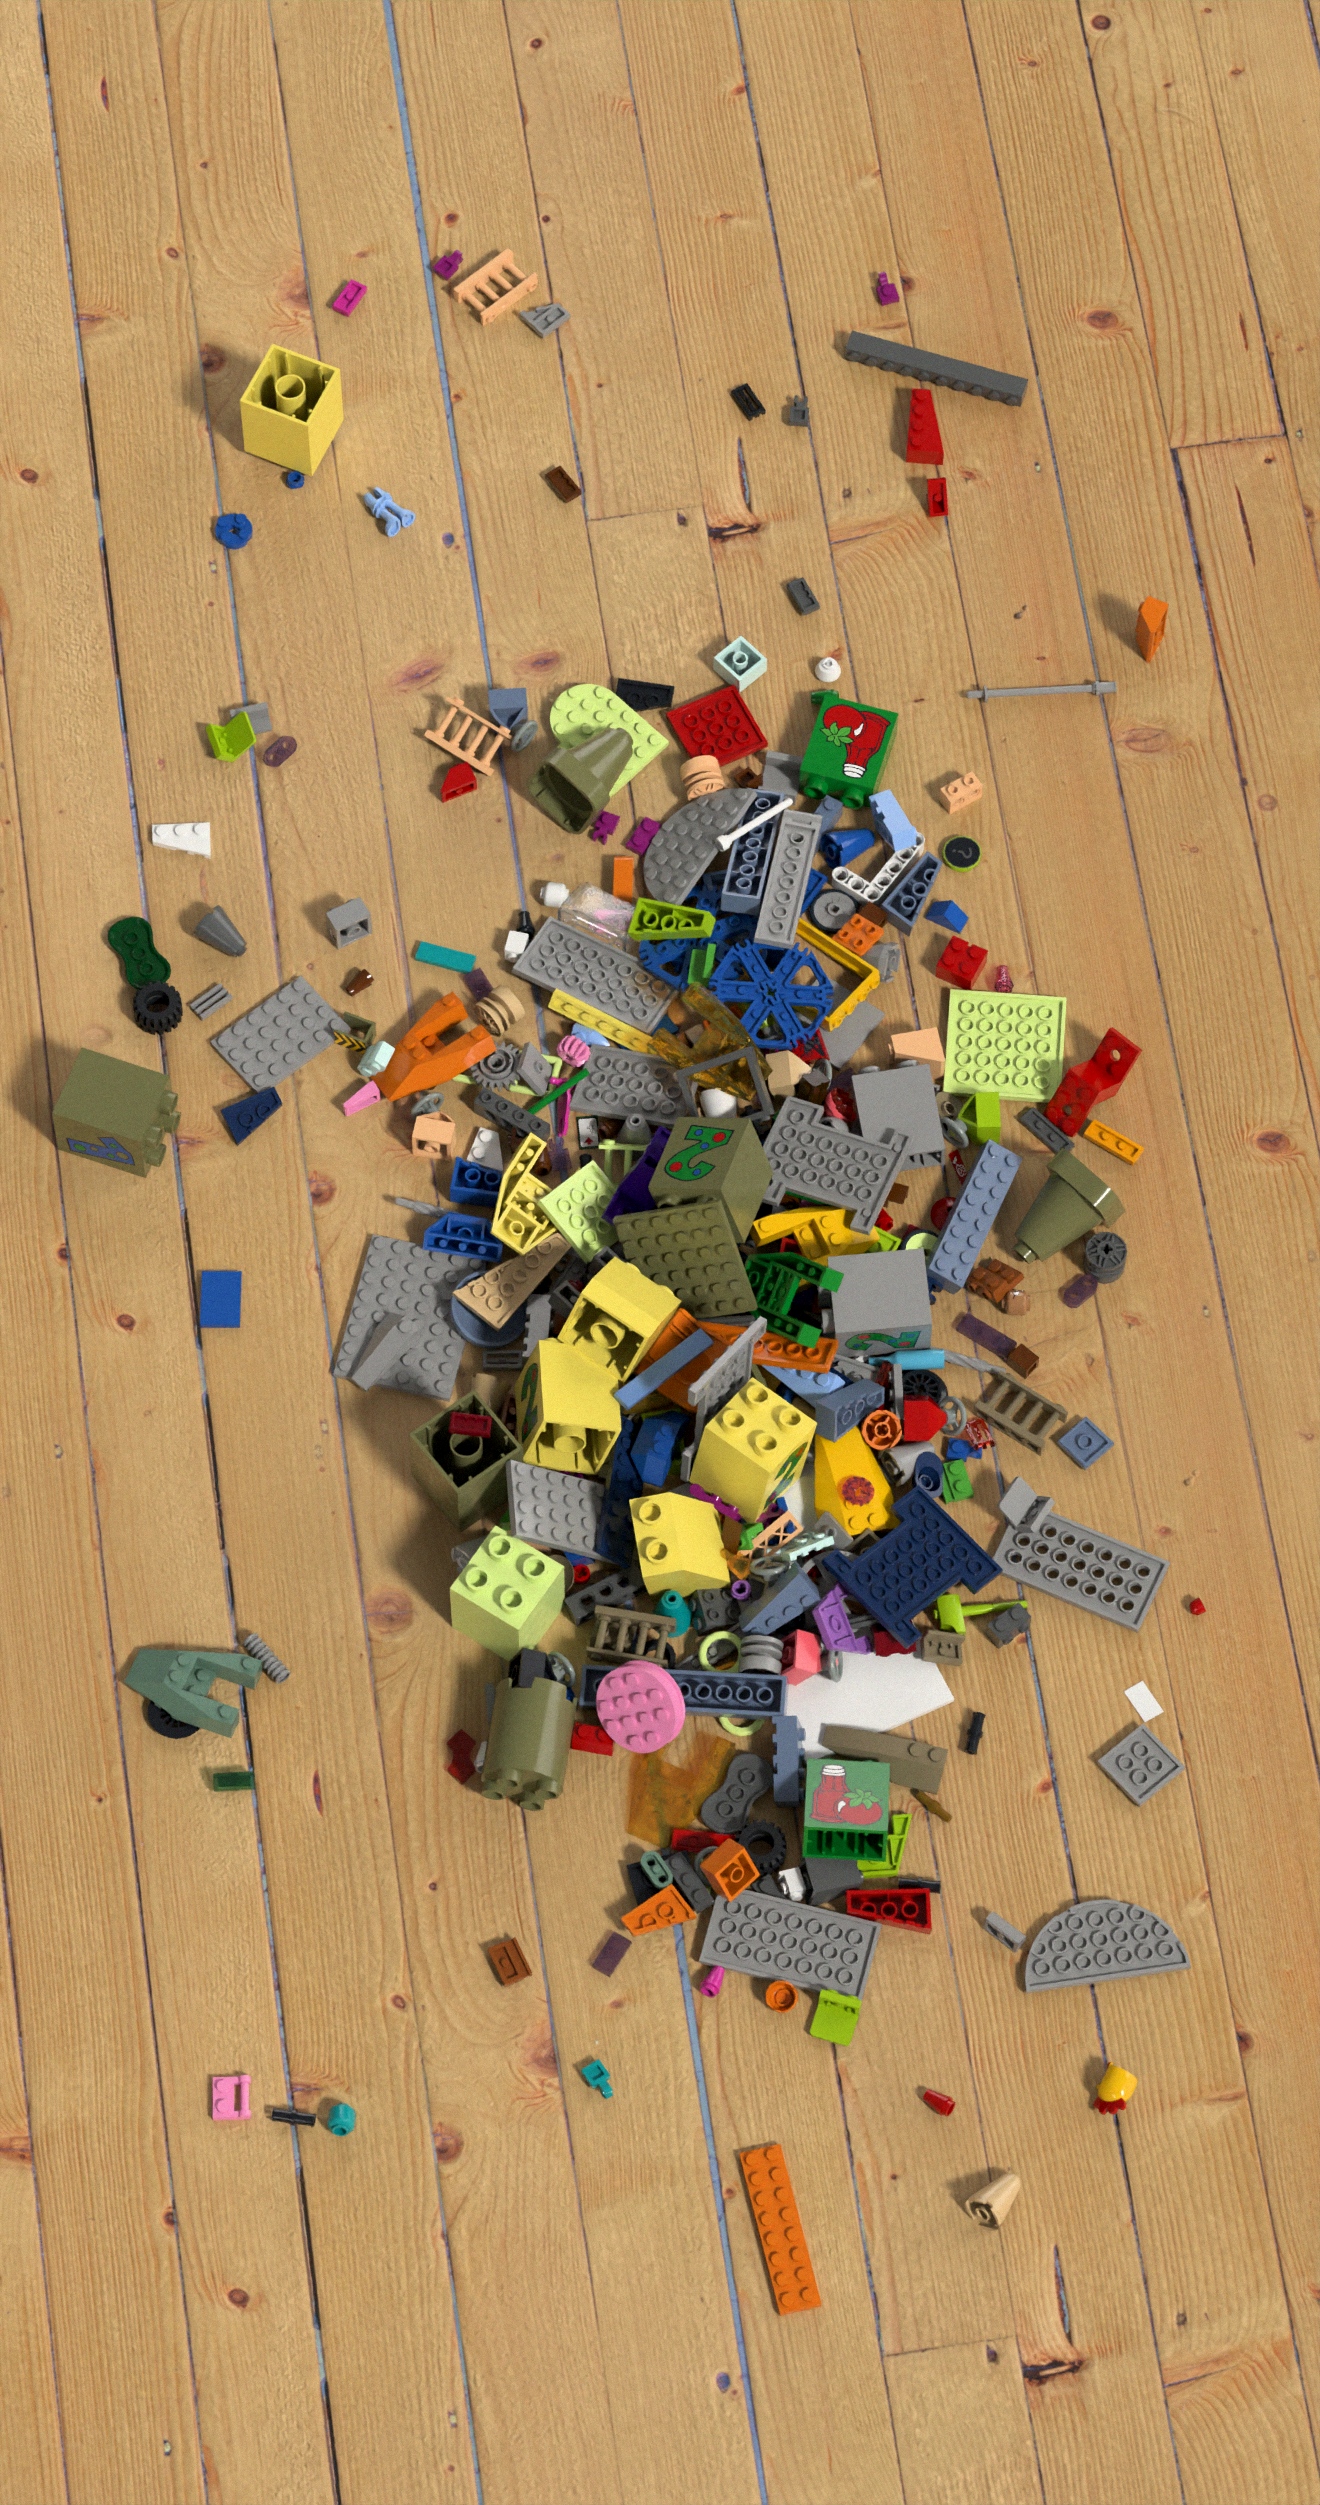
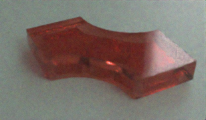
M462 1729L447 1742V1746L453 1754L452 1763L448 1767L447 1772L461 1785L476 1772V1767L470 1759L471 1751L476 1745V1741Z

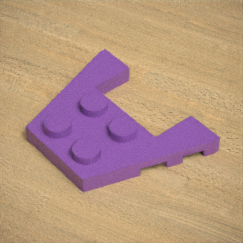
M837 1581L812 1611L826 1649L864 1655L873 1653L874 1649L868 1635L855 1639L840 1600L852 1594Z

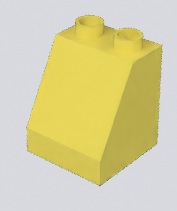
M614 1257L592 1278L581 1292L557 1339L625 1383L673 1318L681 1300L675 1297L668 1287L657 1285L642 1275L635 1265L624 1263L617 1257Z
M671 1492L629 1500L642 1577L652 1604L658 1603L663 1594L671 1590L678 1592L684 1598L692 1596L699 1589L732 1587L726 1551L721 1539L722 1529L719 1511L714 1508V1504Z

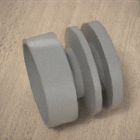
M751 1635L741 1639L740 1655L742 1658L739 1659L738 1673L780 1675L781 1663L779 1661L782 1659L783 1651L781 1640L763 1635Z

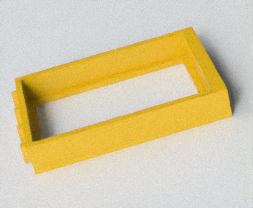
M799 918L796 934L865 979L821 1023V1027L831 1032L834 1028L840 1026L842 1020L854 1011L855 1006L859 1002H863L866 999L867 994L879 985V970ZM742 966L741 968L743 969L744 975L749 978V976L747 975L746 971ZM790 1005L812 1021H814L819 1013L814 1007Z

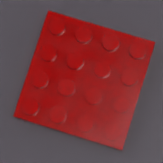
M735 685L666 713L667 720L690 759L702 755H710L715 757L720 767L768 747L766 738Z

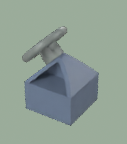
M526 688L488 690L490 723L498 728L502 725L509 729V734L514 737L511 743V750L515 753L522 751L533 740L538 729V724L535 720L528 721Z

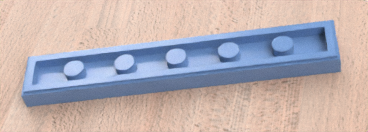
M701 1328L618 1390L613 1397L628 1411L709 1349L714 1341Z

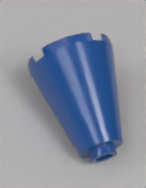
M867 828L829 832L821 837V852L825 851L827 857L824 859L833 870L837 867H844L874 845L875 835Z

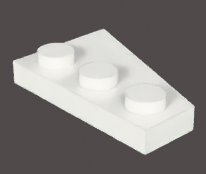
M210 822L152 825V841L154 846L171 850L178 849L186 851L187 854L203 855L204 858L211 859Z

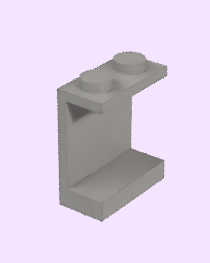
M767 750L763 786H758V789L785 793V800L791 798L793 800L792 805L795 806L799 791L800 768L804 757Z

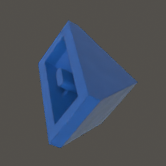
M953 900L934 902L925 919L958 934L961 933L969 918Z

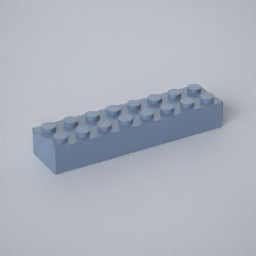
M747 788L755 790L757 797L739 821L737 829L784 801L785 793ZM784 810L734 840L721 894V911L759 916Z
M991 1139L980 1146L925 1263L927 1276L938 1280L943 1285V1289L953 1295L963 1288L1023 1159Z

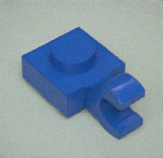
M949 1438L947 1460L963 1459V1462H967V1457L982 1458V1446H969V1441Z

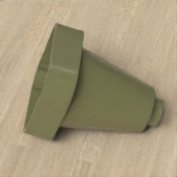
M606 728L568 750L560 747L554 748L538 763L527 779L526 786L529 794L567 831L576 835L582 834L599 817L609 803V793L633 755V739L631 735L623 728Z
M1061 1148L1046 1164L1050 1176L1014 1234L1019 1242L1013 1247V1250L1028 1264H1031L1035 1258L1044 1262L1100 1223L1109 1229L1125 1212L1120 1199L1111 1188L1064 1148Z

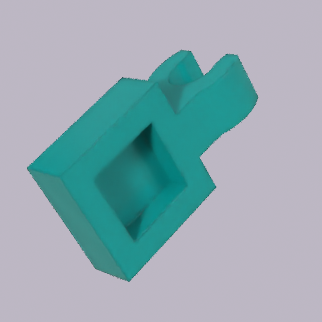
M599 2059L581 2070L582 2075L592 2089L599 2087L605 2099L613 2096V2089L607 2082V2080L611 2079L610 2074Z

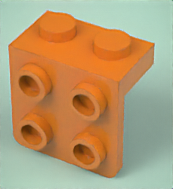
M855 913L831 939L861 957L882 937L884 930Z

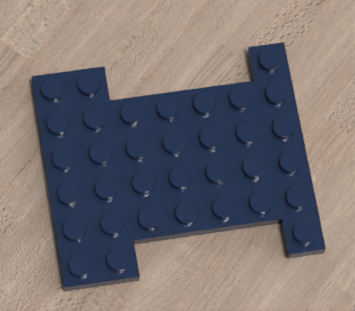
M919 1485L891 1506L890 1511L902 1523L852 1563L838 1549L834 1550L822 1561V1565L905 1649H908L922 1636L909 1621L959 1581L975 1595L1003 1571Z

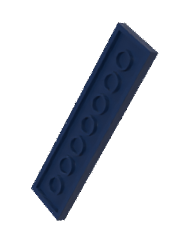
M620 1415L621 1432L610 1451L595 1552L624 1569H628L632 1565L636 1538L629 1500L642 1497L644 1482L630 1455L641 1426Z

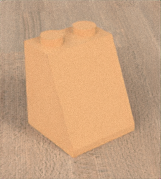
M937 1027L891 1035V1041L888 1043L889 1052L887 1053L888 1063L892 1064L893 1069H896V1066L903 1061L916 1060L920 1065L929 1064L932 1079H944L945 1057Z

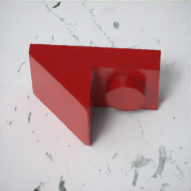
M946 478L927 479L928 494H926L929 516H947Z

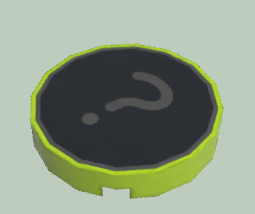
M956 836L945 844L943 859L952 870L968 872L979 864L981 848L970 837Z

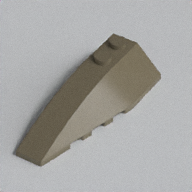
M826 1725L821 1745L853 1761L871 1760L890 1763V1780L892 1783L935 1795L938 1793L948 1749L909 1739Z

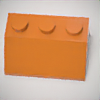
M1147 596L1145 602H1141L1139 605V615L1136 620L1138 624L1135 629L1137 633L1136 641L1145 661L1148 663L1153 658L1165 634L1169 606L1168 603Z

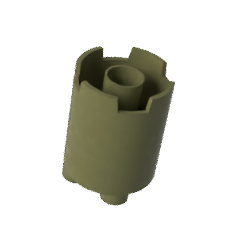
M539 1677L534 1678L531 1688H512L511 1678L498 1682L481 1775L483 1783L482 1796L492 1800H503L506 1796L520 1799V1807L530 1811H541L544 1809L545 1800L559 1798L564 1787L578 1698L575 1697L573 1702L566 1699L567 1686Z

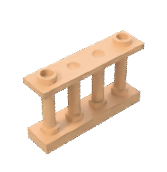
M507 248L453 289L454 300L458 304L463 300H468L481 312V325L484 326L488 322H492L496 316L528 292L535 290L538 286L537 274L534 273L530 277L524 275L513 265V252ZM508 269L522 283L514 288L499 273ZM494 279L508 293L500 298L486 283ZM477 290H481L495 303L486 308L472 294Z
M447 696L445 700L452 703V706L438 729H435L434 732L427 729L424 736L483 773L491 776L494 772V769L489 767L492 757L505 737L513 740L514 737L509 734L510 730L501 725L498 728L464 707L463 704L465 702L459 698L454 697V699H451ZM460 708L468 714L453 739L450 738L447 741L443 738L445 736L444 732ZM476 718L483 724L468 749L466 748L463 751L458 748L460 746L459 742L473 719ZM489 727L499 733L485 756L478 760L474 758V752Z

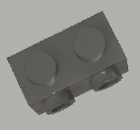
M1018 1602L987 1624L986 1635L999 1649L1030 1628L1031 1616Z

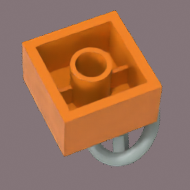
M730 1838L718 1847L704 1848L697 1854L694 1860V1871L701 1882L706 1886L712 1887L716 1894L729 1902L733 1901L760 1875L746 1849ZM711 1853L706 1859H704V1860L701 1862L702 1858H703L706 1854Z

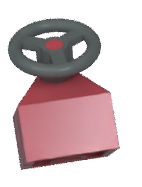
M797 1629L781 1639L783 1651L782 1659L779 1661L781 1663L780 1676H787L789 1684L796 1686L821 1670H829L831 1679L834 1682L841 1680L843 1673L842 1652L836 1651L835 1653V1651L829 1650L828 1654H823L819 1635Z

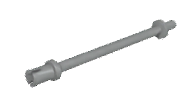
M1099 680L1091 685L988 690L985 685L981 691H968L966 697L969 699L984 698V703H987L988 698L1086 692H1092L1095 696H1099L1103 693H1116L1117 685L1116 681L1099 682Z

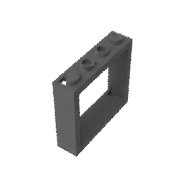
M753 1046L676 1071L691 1117H699L687 1077L744 1057L747 1058L763 1111L743 1118H750L751 1121L758 1119L760 1123L769 1120V1115L775 1114Z

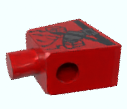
M819 1028L809 1042L807 1039L805 1045L801 1040H796L798 1047L789 1050L807 1065L815 1064L821 1058L830 1060Z

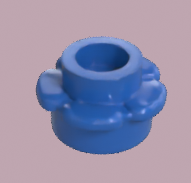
M293 471L286 479V483L292 489L301 488L304 485V477L300 472Z

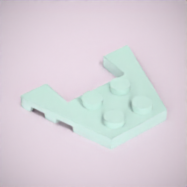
M808 1532L803 1534V1537L793 1538L775 1554L781 1553L782 1561H794L797 1559L796 1556H806L809 1554V1551H818L833 1545V1536L825 1535L824 1533L815 1534V1532ZM779 1543L769 1546L776 1547ZM760 1548L754 1553V1558L764 1557V1549Z

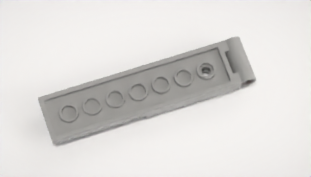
M791 809L784 810L754 937L755 943L786 949L793 948L821 829L822 815Z

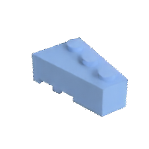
M890 789L868 796L875 829L891 848L897 852L917 845L915 839L917 831L909 822Z

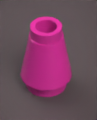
M714 1965L701 1982L700 1991L705 1996L713 1998L719 1994L725 1969Z

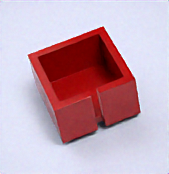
M953 935L936 965L935 977L964 990H972L987 962L988 950L974 944L970 947L968 946L969 942Z

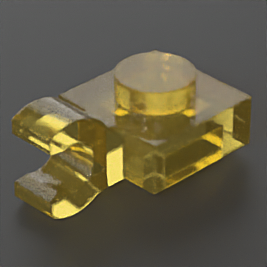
M722 1548L720 1556L730 1562L727 1569L742 1580H745L751 1572L749 1565L753 1561L741 1552L734 1556L728 1550Z

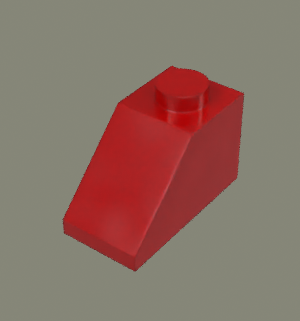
M468 762L459 763L450 768L440 790L442 803L477 789V779Z

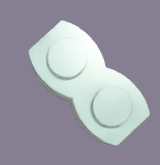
M378 1041L375 1045L368 1046L357 1069L366 1077L375 1076L378 1072H383L395 1048L385 1041Z

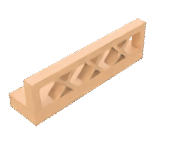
M787 1511L752 1540L753 1549L738 1551L737 1556L733 1555L727 1560V1565L739 1580H744L749 1573H752L749 1565L756 1560L752 1559V1555L757 1550L763 1548L764 1557L773 1556L804 1529L795 1517ZM791 1522L798 1528L791 1534L783 1533L784 1528ZM776 1535L780 1536L779 1544L776 1547L768 1546V1541ZM744 1561L749 1562L748 1570L741 1575L736 1568Z

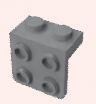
M1015 1477L999 1500L997 1508L1018 1532L1035 1533L1040 1528V1524L1046 1515L1050 1513L1055 1501L1051 1497L1037 1496L1021 1477Z

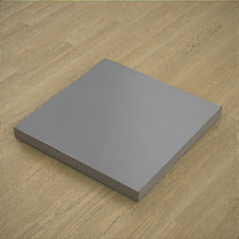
M827 977L834 990L833 996H826L827 999H833L832 1009L827 1015L829 1017L852 992ZM818 980L812 986H819ZM864 1000L859 1002L855 1006L854 1011L842 1020L840 1026L834 1028L831 1032L819 1026L830 1057L831 1067L839 1072L843 1069L885 1017L884 1012ZM792 1009L803 1028L812 1024L813 1021L796 1009Z

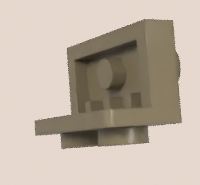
M935 1629L927 1630L920 1639L922 1661L960 1667L963 1663L961 1645L965 1641V1635L954 1632H941Z

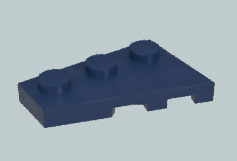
M272 1087L222 1109L221 1114L237 1146L282 1107V1101L275 1087Z

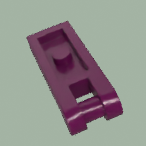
M692 1484L690 1486V1493L700 1501L714 1504L716 1510L737 1522L742 1518L738 1513L739 1509L730 1503L728 1506H725L721 1503L722 1499L713 1493L710 1496L707 1495L699 1484Z

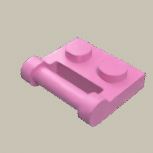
M251 2076L213 2077V2120H245L251 2118V2111L249 2110V2084H251ZM240 2085L239 2111H234V2086Z

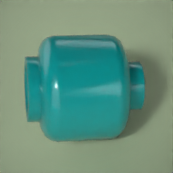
M340 2103L330 2108L327 2122L328 2129L337 2136H345L352 2132L355 2127V2110L345 2103Z

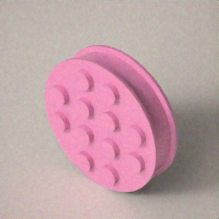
M643 1660L626 1662L608 1673L599 1685L596 1696L599 1719L607 1734L623 1748L637 1753L654 1752L672 1741L680 1733L685 1720L683 1695L675 1680L658 1665Z

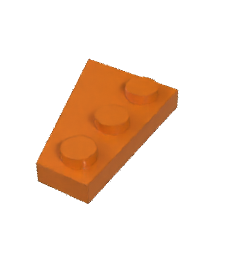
M670 1884L623 1916L621 1922L631 1935L635 1937L696 1919V1914L676 1888Z

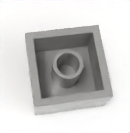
M361 897L350 899L344 905L333 907L326 913L327 932L337 949H341L372 934L371 914Z

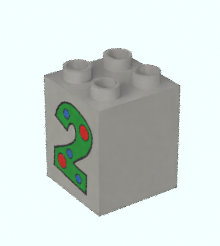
M924 1248L827 1257V1267L844 1274L837 1293L817 1285L819 1308H830L821 1309L822 1338L838 1340L837 1355L854 1357L895 1353L899 1350L930 1349L932 1318Z

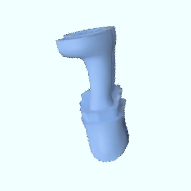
M379 487L373 489L377 500L369 492L363 496L364 502L371 509L372 513L378 519L382 517L386 521L385 532L389 537H393L399 532L401 524L403 527H409L415 520V514L412 511L398 506L392 501L393 499L390 494ZM389 508L395 515L391 514L387 509Z

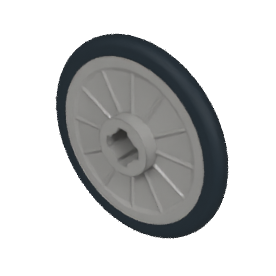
M826 890L813 899L809 910L810 918L820 930L836 934L857 913L859 905L854 897L842 890Z

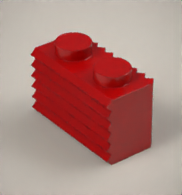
M575 1723L572 1749L608 1756L613 1755L615 1741L607 1734L603 1727L599 1728L590 1724L587 1726L586 1724Z

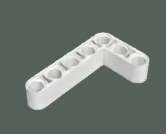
M917 832L915 839L919 845L895 852L871 883L844 867H837L832 872V887L851 895L861 906H865L870 901L877 907H880L924 851V836Z

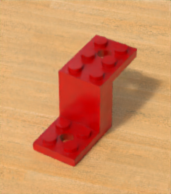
M1113 1027L1109 1028L1092 1058L1068 1070L1042 1115L1070 1137H1075L1093 1106L1117 1094L1141 1054L1142 1049ZM1114 1050L1120 1053L1119 1060L1113 1056ZM1065 1105L1071 1108L1070 1115L1065 1112Z

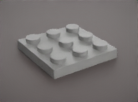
M1144 1724L1140 1725L1097 1762L1101 1769L1138 1807L1142 1806L1185 1770V1766Z

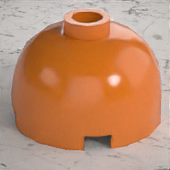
M876 1410L869 1413L861 1425V1434L864 1441L870 1447L877 1450L894 1447L902 1435L899 1418L887 1410Z

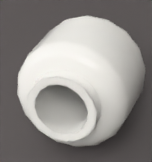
M548 882L546 887L541 888L540 899H544L545 906L561 908L564 904H567L569 889H566L565 884Z

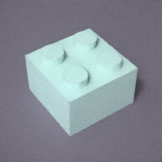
M740 636L714 657L713 670L731 686L735 685L740 693L767 671V658Z

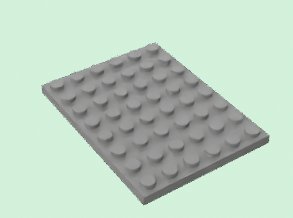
M372 1235L333 1376L352 1381L351 1378L376 1327L390 1312L405 1315L420 1327V1339L373 1386L450 1402L467 1342L456 1330L451 1319L450 1300L452 1292H454L455 1288L465 1277L475 1272L486 1271L488 1261L423 1250V1245Z

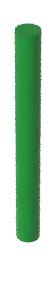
M585 1067L526 1111L533 1115L588 1076L590 1073Z

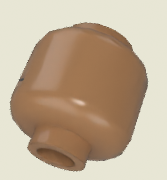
M1009 1290L1002 1299V1308H1006L1008 1315L1023 1316L1027 1311H1030V1295H1027L1025 1290Z

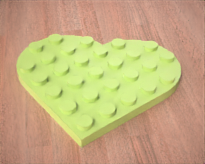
M582 684L571 687L556 699L551 709V731L559 743L557 747L565 750L572 748L606 728H623L631 735L633 739V755L611 789L610 797L616 794L669 745V741L616 694L603 686Z

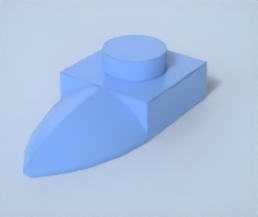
M575 1023L571 1036L574 1035L576 1038H580L581 1041L586 1042L585 1045L589 1047L592 1044L610 1045L607 1039L599 1032Z

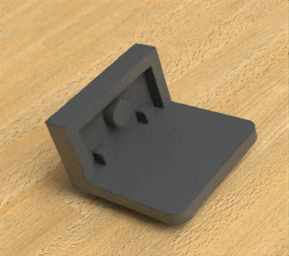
M731 1588L699 1589L689 1599L688 1607L692 1612L694 1618L693 1625L695 1630H697L698 1637L707 1636L713 1627L734 1626L740 1622L738 1618L741 1615L738 1600L731 1593Z

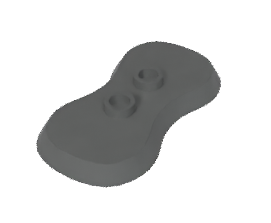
M742 1753L736 1756L728 1766L726 1778L722 1786L708 1796L701 1806L700 1814L704 1823L719 1833L735 1834L739 1832V1829L747 1823L749 1811L754 1801L767 1792L774 1783L773 1774L775 1772L771 1764L752 1753Z

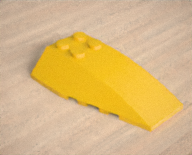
M858 1424L835 1443L815 1433L814 1508L817 1520H819L824 1512H830L850 1536L861 1535L868 1528L873 1532L887 1533L899 1526L898 1518L890 1511L891 1506L895 1504L891 1488L869 1445L864 1441Z

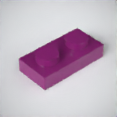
M645 816L627 842L626 849L643 857L662 825Z

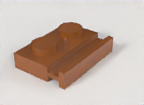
M515 1937L512 1940L504 1941L488 1948L489 1956L504 1987L532 1976V1971Z

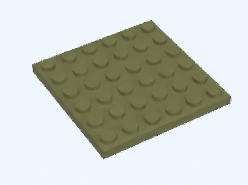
M721 1199L620 1215L612 1219L627 1263L635 1265L642 1275L657 1285L668 1287L674 1296L681 1300L678 1309L684 1308L692 1317L699 1319L755 1311L758 1308Z

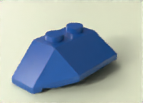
M448 1212L425 1230L423 1250L500 1263L503 1242L490 1233L492 1225L487 1218Z
M671 1410L645 1418L630 1453L644 1483L662 1488L691 1416Z

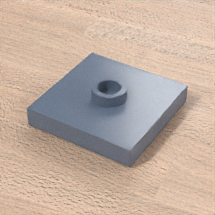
M1084 1417L1057 1441V1445L1079 1466L1086 1470L1114 1446V1442L1093 1422Z

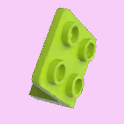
M241 711L224 727L209 724L206 727L214 755L219 760L233 763L256 743V737L250 720L244 711Z
M821 1989L819 2004L810 2029V2035L842 2046H849L861 2011L862 2001L853 1995L844 1996L832 1989Z

